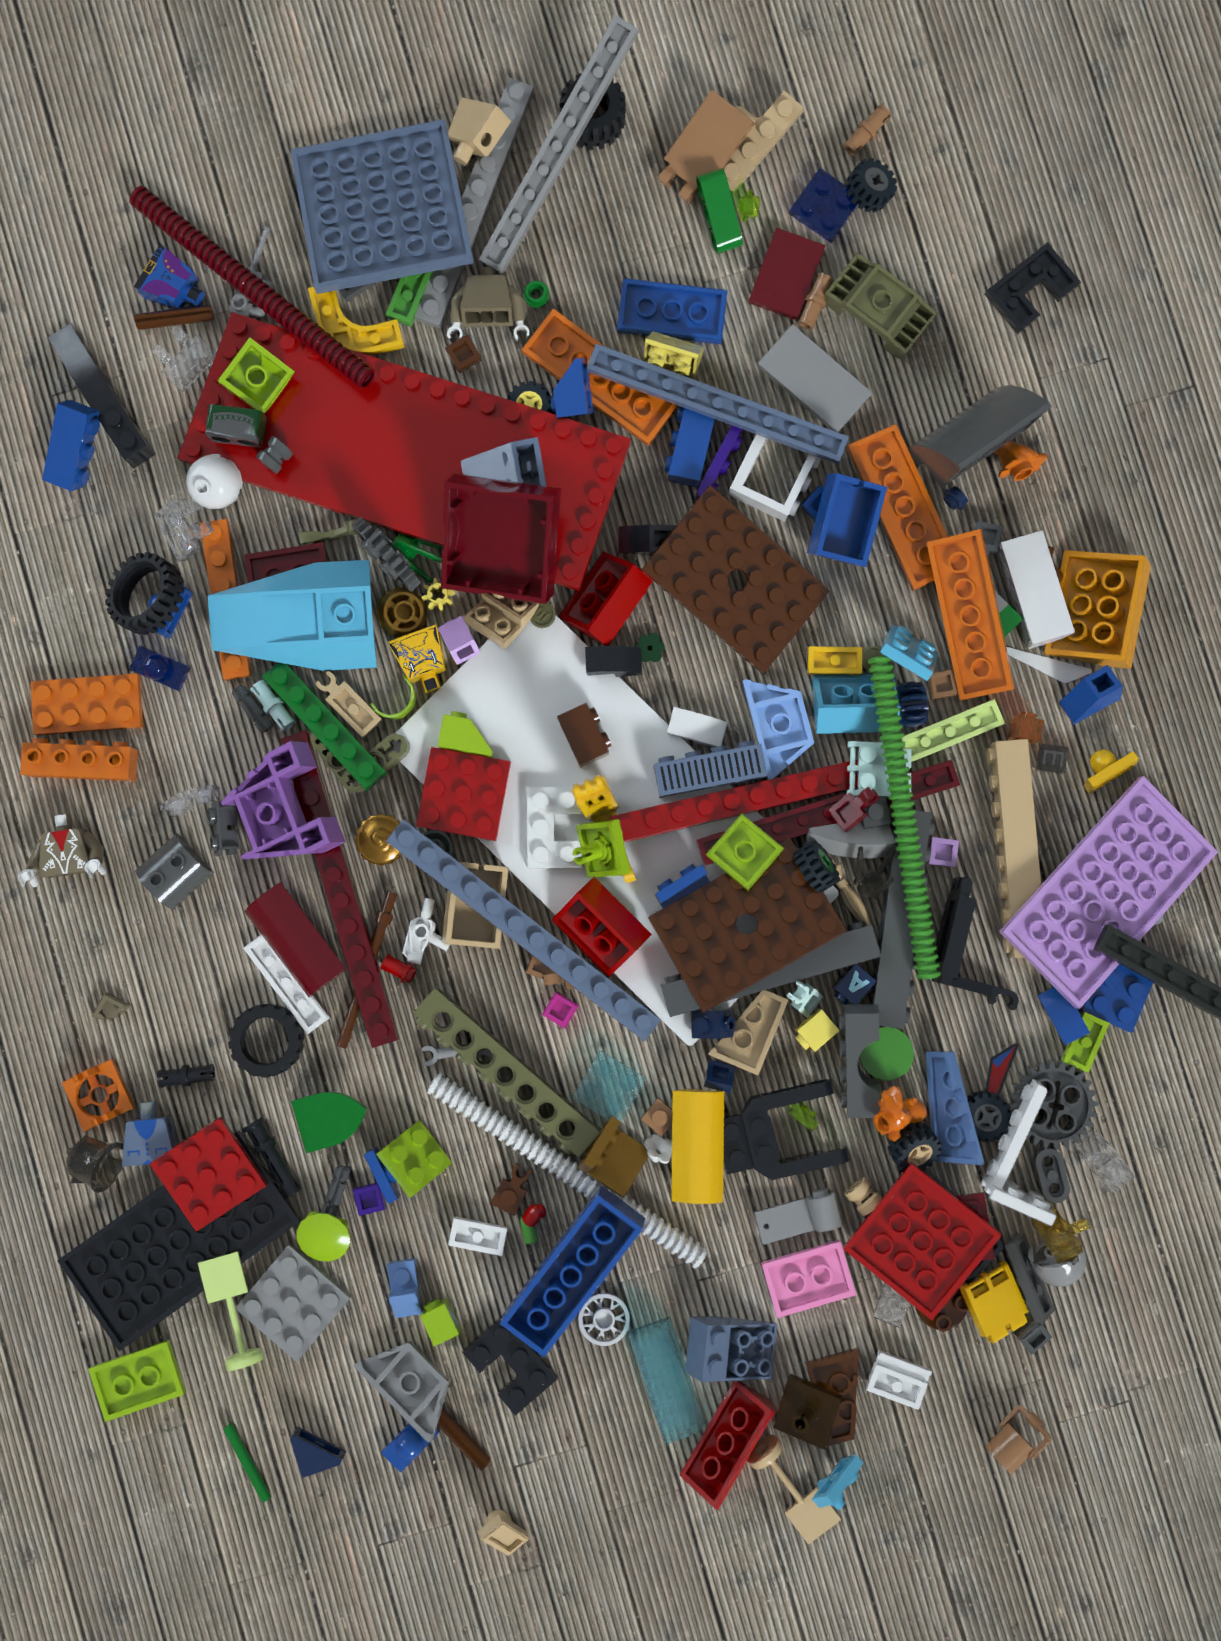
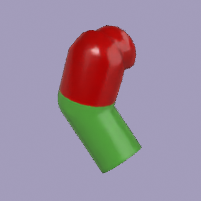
M542 1204L529 1206L520 1219L525 1244L538 1241L535 1226L540 1218L546 1216V1208Z

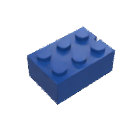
M838 473L827 474L807 554L854 566L866 567L887 487L868 481H859L860 479Z

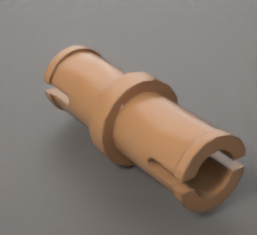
M879 105L866 121H861L858 124V129L843 143L844 150L850 156L855 157L868 141H872L876 137V132L891 118L889 110L883 105Z
M818 273L811 294H808L805 299L806 306L798 321L800 327L807 330L814 329L820 310L824 309L826 305L825 293L834 280L831 276Z

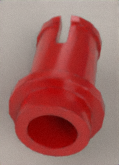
M390 954L385 957L380 967L381 970H385L401 979V983L407 982L408 984L411 983L417 972V969L413 968V964L410 963L408 965L392 957Z

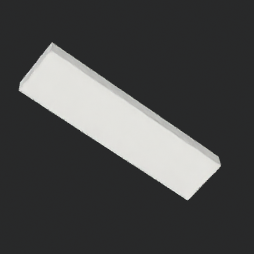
M262 935L243 948L307 1034H310L331 1018L315 995L308 998Z

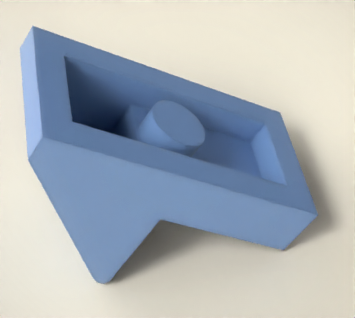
M415 1258L388 1262L387 1270L391 1290L388 1299L395 1318L421 1314L423 1309Z

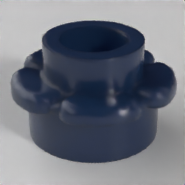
M955 485L950 490L945 489L946 497L943 499L948 507L952 510L956 508L962 510L963 506L968 502L965 494Z

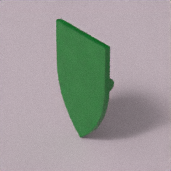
M321 1092L291 1101L306 1153L332 1147L347 1140L358 1129L367 1110V1107L358 1100L339 1092Z

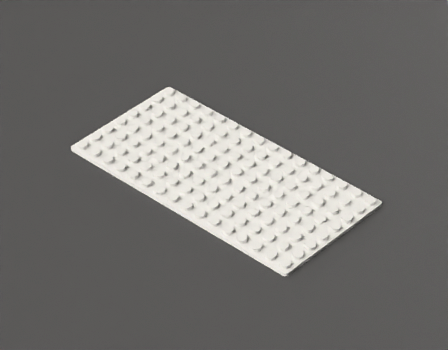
M557 616L551 626L543 629L535 627L529 621L505 650L488 639L479 648L481 653L468 659L395 733L404 736L410 743L409 753L400 762L423 785L431 747L439 748L438 741L443 715H451V711L467 714V718L471 719L493 751V758L511 761L497 841L478 839L506 867H509L508 869L555 915L593 877L587 878L585 864L582 865V868H527V787H573L577 783L579 785L584 784L583 781L587 779L590 781L594 780V776H604L618 803L617 815L733 788L731 785H725L659 798L653 767L654 764L659 763L658 758L674 756L675 760L685 758V753L695 750L682 738L668 735L669 725L620 677H616L615 674L588 676L586 673L585 647L588 646ZM587 703L589 709L595 708L601 721L597 723L600 733L606 732L612 746L608 748L609 755L580 768L557 716ZM393 741L392 744L394 745V747L392 750H390V752H400V744H402V741ZM582 811L581 814L554 815L555 841H579L576 825L593 822V820L588 821ZM758 812L745 814L752 822L764 819ZM739 816L624 842L629 863L637 880L626 884L623 875L595 877L652 934L614 973L689 1046L699 1039L692 1038L691 1012L670 1017L660 984L665 983L664 978L679 974L648 917L663 909L654 896L659 892L657 886L671 878L672 882H675L682 877L680 871L691 864H694L696 868L702 864L708 873L706 876L710 882L726 874L715 863L707 866L703 865L696 840L728 830ZM834 886L823 891L830 904L839 894ZM743 914L737 919L736 927L740 933L748 935L756 931L758 923L754 916ZM738 998L722 1002L710 1010H727Z

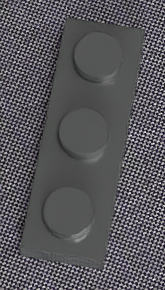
M1025 1233L1015 1234L1005 1244L1006 1256L1013 1265L1017 1284L1022 1288L1026 1298L1027 1309L1032 1314L1035 1323L1045 1322L1055 1311L1044 1281L1038 1278L1033 1271L1028 1257L1030 1246Z

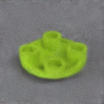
M317 1211L309 1212L297 1229V1242L307 1256L317 1261L329 1262L339 1259L346 1253L350 1245L349 1224L345 1219L337 1218L330 1214Z

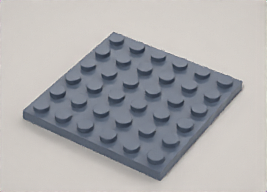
M445 119L291 149L316 294L474 263Z

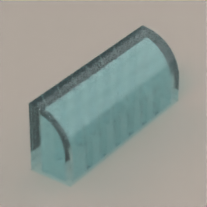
M670 1316L628 1331L629 1340L665 1445L699 1431L705 1425V1419L690 1375L685 1373L686 1363Z

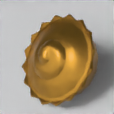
M395 587L393 590L386 591L385 595L379 598V605L376 607L378 612L376 619L380 622L381 628L386 630L388 635H394L397 638L419 631L425 627V620L428 618L426 612L427 605L422 600V596L418 595L416 590L409 591L407 587Z
M380 813L377 816L371 815L368 820L362 821L361 827L356 830L357 836L354 839L357 844L356 850L361 853L362 859L368 860L370 864H377L379 866L392 864L394 860L400 859L401 853L385 842L399 825V820L394 819L392 815L386 816Z

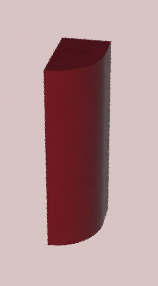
M281 882L262 894L245 909V914L308 998L344 973L346 968Z

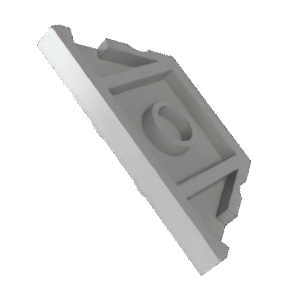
M411 1341L357 1362L354 1365L364 1378L428 1443L434 1438L450 1380Z

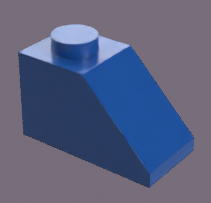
M575 359L554 388V397H551V407L553 413H556L557 418L594 413L589 372H587V359Z

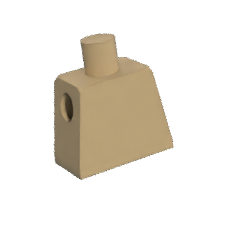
M462 97L448 131V138L457 146L453 159L459 164L466 166L472 154L487 157L509 126L511 120L497 105Z

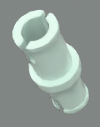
M260 680L253 685L254 687H251V692L255 694L264 706L263 711L267 715H271L282 732L289 730L296 724V721L284 708L282 699L275 696L265 680Z

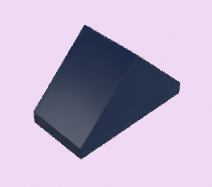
M297 1427L290 1439L302 1478L339 1466L346 1453L340 1447L300 1427Z

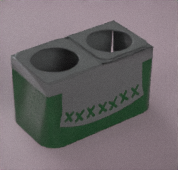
M210 404L205 434L212 442L263 448L267 416L262 411Z

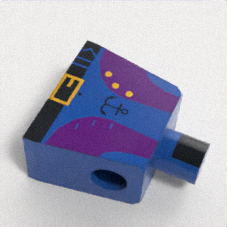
M159 244L134 285V288L141 297L172 309L183 308L187 301L199 306L205 296L202 290L196 288L199 279L194 271L161 244Z

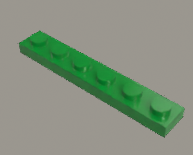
M278 662L262 676L267 684L366 792L387 775L386 771L287 664Z

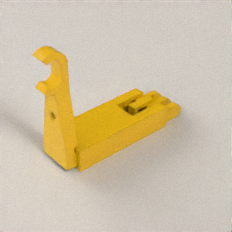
M600 775L594 776V780L590 781L587 779L583 781L584 784L582 785L578 783L573 785L572 793L576 803L588 821L609 820L610 816L617 815L616 809L619 806L604 776L600 777ZM630 863L631 873L623 875L626 884L637 880Z

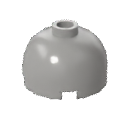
M1062 1232L1046 1235L1039 1239L1042 1244L1034 1248V1245L1030 1247L1028 1257L1033 1271L1038 1278L1048 1285L1057 1287L1069 1286L1079 1280L1085 1272L1087 1258L1082 1242L1078 1237L1077 1240L1071 1238L1070 1233Z

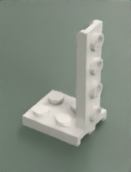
M1032 1079L1030 1085L1027 1084L1022 1091V1103L1019 1109L1013 1111L1009 1121L1011 1127L1007 1135L1003 1134L1000 1138L997 1157L989 1162L986 1174H984L980 1185L985 1187L984 1190L990 1194V1199L1052 1226L1056 1215L1051 1210V1205L1044 1201L1045 1197L1032 1190H1029L1028 1193L1019 1190L1018 1184L1007 1179L1047 1094V1089L1039 1081Z

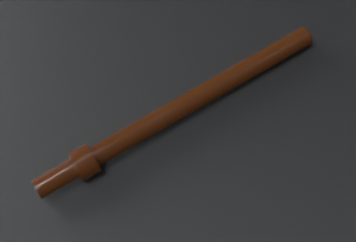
M387 891L381 911L378 910L375 918L377 923L371 938V944L376 958L387 925L390 926L393 918L391 912L397 894ZM355 990L337 1042L338 1047L347 1049L360 1010Z

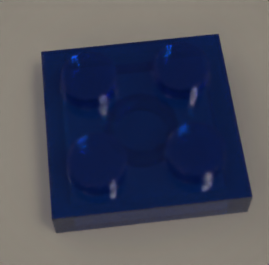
M819 168L790 208L789 215L832 243L859 204L852 203L851 200L853 198L852 196L848 197L847 192L849 189H846V185Z

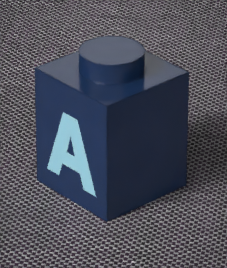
M857 964L848 966L831 988L836 991L834 997L842 1004H858L876 983V980Z

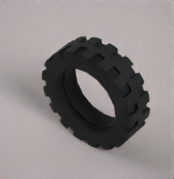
M263 1004L245 1010L240 1017L236 1018L234 1026L229 1032L230 1041L228 1046L232 1051V1059L239 1064L238 1067L241 1070H246L252 1076L266 1078L287 1071L298 1061L304 1047V1032L301 1030V1025L290 1010L288 1011L280 1005ZM257 1019H275L282 1023L287 1030L289 1038L288 1048L284 1055L275 1062H259L252 1058L246 1049V1031Z

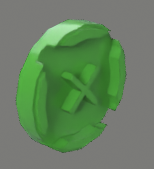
M881 1026L879 1027V1040L869 1044L861 1052L859 1058L861 1065L867 1073L876 1079L890 1081L898 1079L907 1073L913 1062L914 1051L912 1043L905 1033L897 1028Z

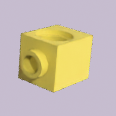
M819 1008L794 1029L799 1034L795 1037L799 1044L805 1050L810 1047L814 1052L840 1031L824 1011Z

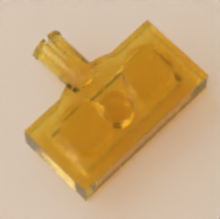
M1054 1208L1052 1211L1055 1213L1056 1218L1052 1226L1035 1218H1032L1031 1221L1057 1263H1061L1083 1253L1082 1246L1075 1234L1090 1229V1226L1085 1217L1069 1224L1062 1218L1057 1209Z

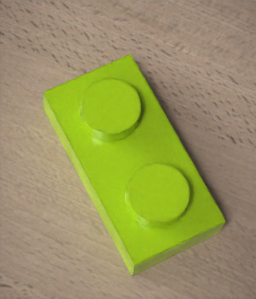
M1082 1011L1080 1015L1090 1033L1067 1044L1061 1061L1089 1073L1110 1023Z

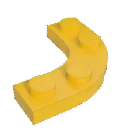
M314 287L308 288L313 312L319 327H322L331 337L336 338L337 342H341L344 347L369 356L405 348L398 319L369 326L351 323L341 311L336 291L316 294Z

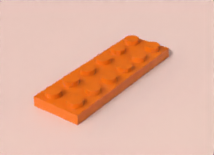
M552 309L521 351L523 355L560 381L575 359H587L588 365L595 345L602 344L558 311ZM589 373L593 406L648 447L679 407L673 403Z
M895 424L849 444L846 449L861 481H868L887 487L879 520L911 590L915 591L935 582L926 542L946 538L948 535L903 437Z
M982 529L926 542L959 699L965 700L1015 689Z

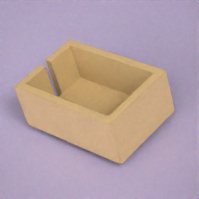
M459 862L505 898L509 867L480 865L479 867V864ZM447 890L442 943L500 949L502 931Z

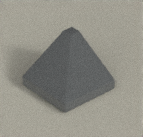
M1028 1322L1013 1331L1031 1355L1052 1338L1041 1322Z

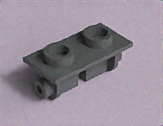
M219 801L211 803L212 808H208V822L213 824L214 834L210 835L211 851H215V857L223 855V850L226 851V855H236V849H239L237 830L227 831V826L237 825L236 806H219Z

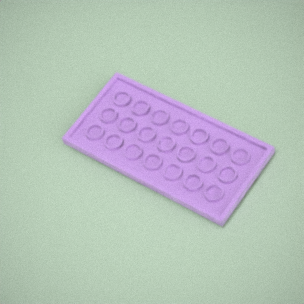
M1144 776L1138 777L999 932L1074 1008L1080 1009L1119 965V963L1093 949L1104 925H1111L1140 941L1218 851Z

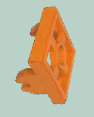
M114 1058L61 1082L83 1132L136 1108ZM96 1075H105L112 1079L114 1084L109 1086L100 1084ZM87 1079L91 1089L88 1096L79 1100V1089ZM102 1087L106 1090L107 1098L104 1102L100 1103L94 1100L93 1091L95 1088ZM118 1091V1103L111 1110L108 1102L111 1094ZM92 1103L100 1107L103 1115H91L83 1107Z

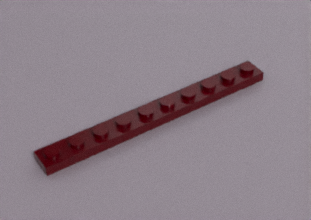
M952 760L910 772L912 784L910 793H913L911 801L960 786ZM847 793L754 821L753 823L777 843L783 842L788 838L793 839L806 835L809 828L837 824L829 809ZM886 798L888 808H890V804H892V800H889V798ZM726 831L696 840L704 866L714 864L706 854Z

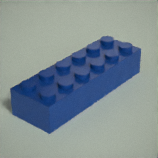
M601 1185L505 1310L500 1324L541 1356L545 1357L641 1233L646 1218Z

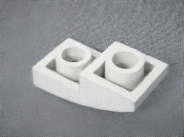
M674 707L667 733L668 735L693 740L698 744L719 747L723 743L727 722Z

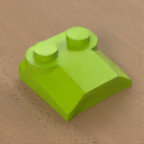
M249 338L221 375L218 383L253 409L262 411L265 414L286 387L295 371L252 338Z

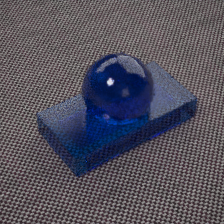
M139 646L129 670L179 692L191 669L189 666L143 646Z

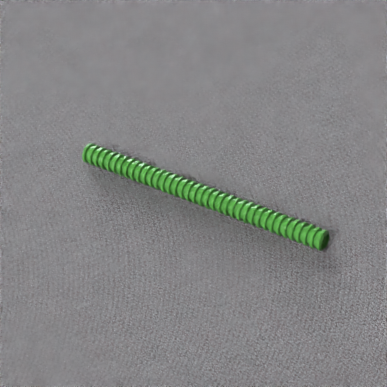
M884 655L870 658L867 662L871 664L869 673H872L873 676L870 677V681L874 682V685L871 687L872 690H875V694H873V698H876L874 706L878 708V711L875 713L879 715L877 724H880V728H878V732L882 734L879 739L883 741V745H881V749H884L882 757H885L886 762H883V765L887 767V770L884 772L886 775L888 774L886 783H889L890 786L887 788V791L891 793V796H888V798L892 800L890 808H893L894 812L891 813V817L895 819L892 824L896 825L894 834H897V838H895V842H898L899 845L896 847V850L900 851V855H898V859H901L899 868H902L903 871L900 872V876L904 877V880L901 882L902 885H905V889H903V893L906 894L904 901L908 903V906H905V908L909 911L907 919H910L908 927L912 929L909 934L913 936L911 944L914 945L912 952L916 955L913 957V960L917 962V965H915V970H918L916 978L926 980L937 978L941 975V972L937 970V967H939V962H936L938 954H935L934 951L937 950V946L933 945V942L936 940L935 937H932V933H934V929L931 928L933 921L929 919V916L932 914L931 911H928L930 903H927L929 895L925 893L928 888L924 886V882H926V878L923 877L925 869L921 867L924 862L920 860V857L923 855L922 852H919L921 844H918L917 841L920 839V836L916 835V831L919 829L915 827L917 818H914L913 815L916 813V810L912 809V805H915V803L911 801L913 793H910L909 789L912 788V784L908 783L911 777L907 776L909 767H906L908 759L904 757L907 751L903 750V746H905V742H902L904 733L900 731L903 725L899 724V720H901V716H898L900 708L896 705V703H899V699L895 698V695L898 693L897 690H894L896 682H893L892 679L895 677V674L891 672V669L894 667L890 665L892 659Z

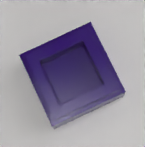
M377 1182L353 1188L359 1216L386 1209L385 1199Z

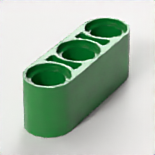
M723 168L696 176L699 196L716 254L742 247V235L725 171Z

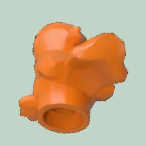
M1011 441L993 452L998 456L1003 468L998 474L999 478H1005L1011 474L1015 481L1028 478L1047 459L1046 453L1038 454L1026 445Z
M893 1086L882 1092L883 1098L879 1100L878 1104L880 1111L874 1116V1124L876 1130L881 1135L888 1134V1139L895 1142L900 1138L899 1131L904 1127L907 1128L908 1124L913 1123L915 1125L916 1122H921L922 1124L927 1117V1110L925 1105L915 1097L902 1100V1090L900 1087Z

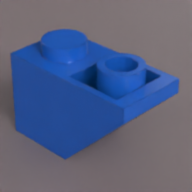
M1107 665L1083 678L1059 702V705L1072 724L1075 725L1120 700L1123 685Z

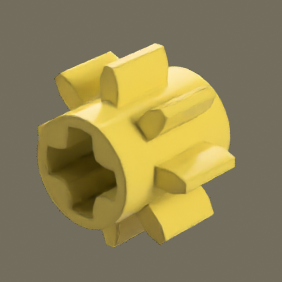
M434 578V584L430 587L424 585L427 595L422 596V600L425 602L431 601L428 606L430 611L437 607L441 613H444L445 606H453L450 596H454L456 593L454 590L442 589L441 583H438L437 579ZM442 591L444 598H437L435 600L433 594L435 592L439 594Z

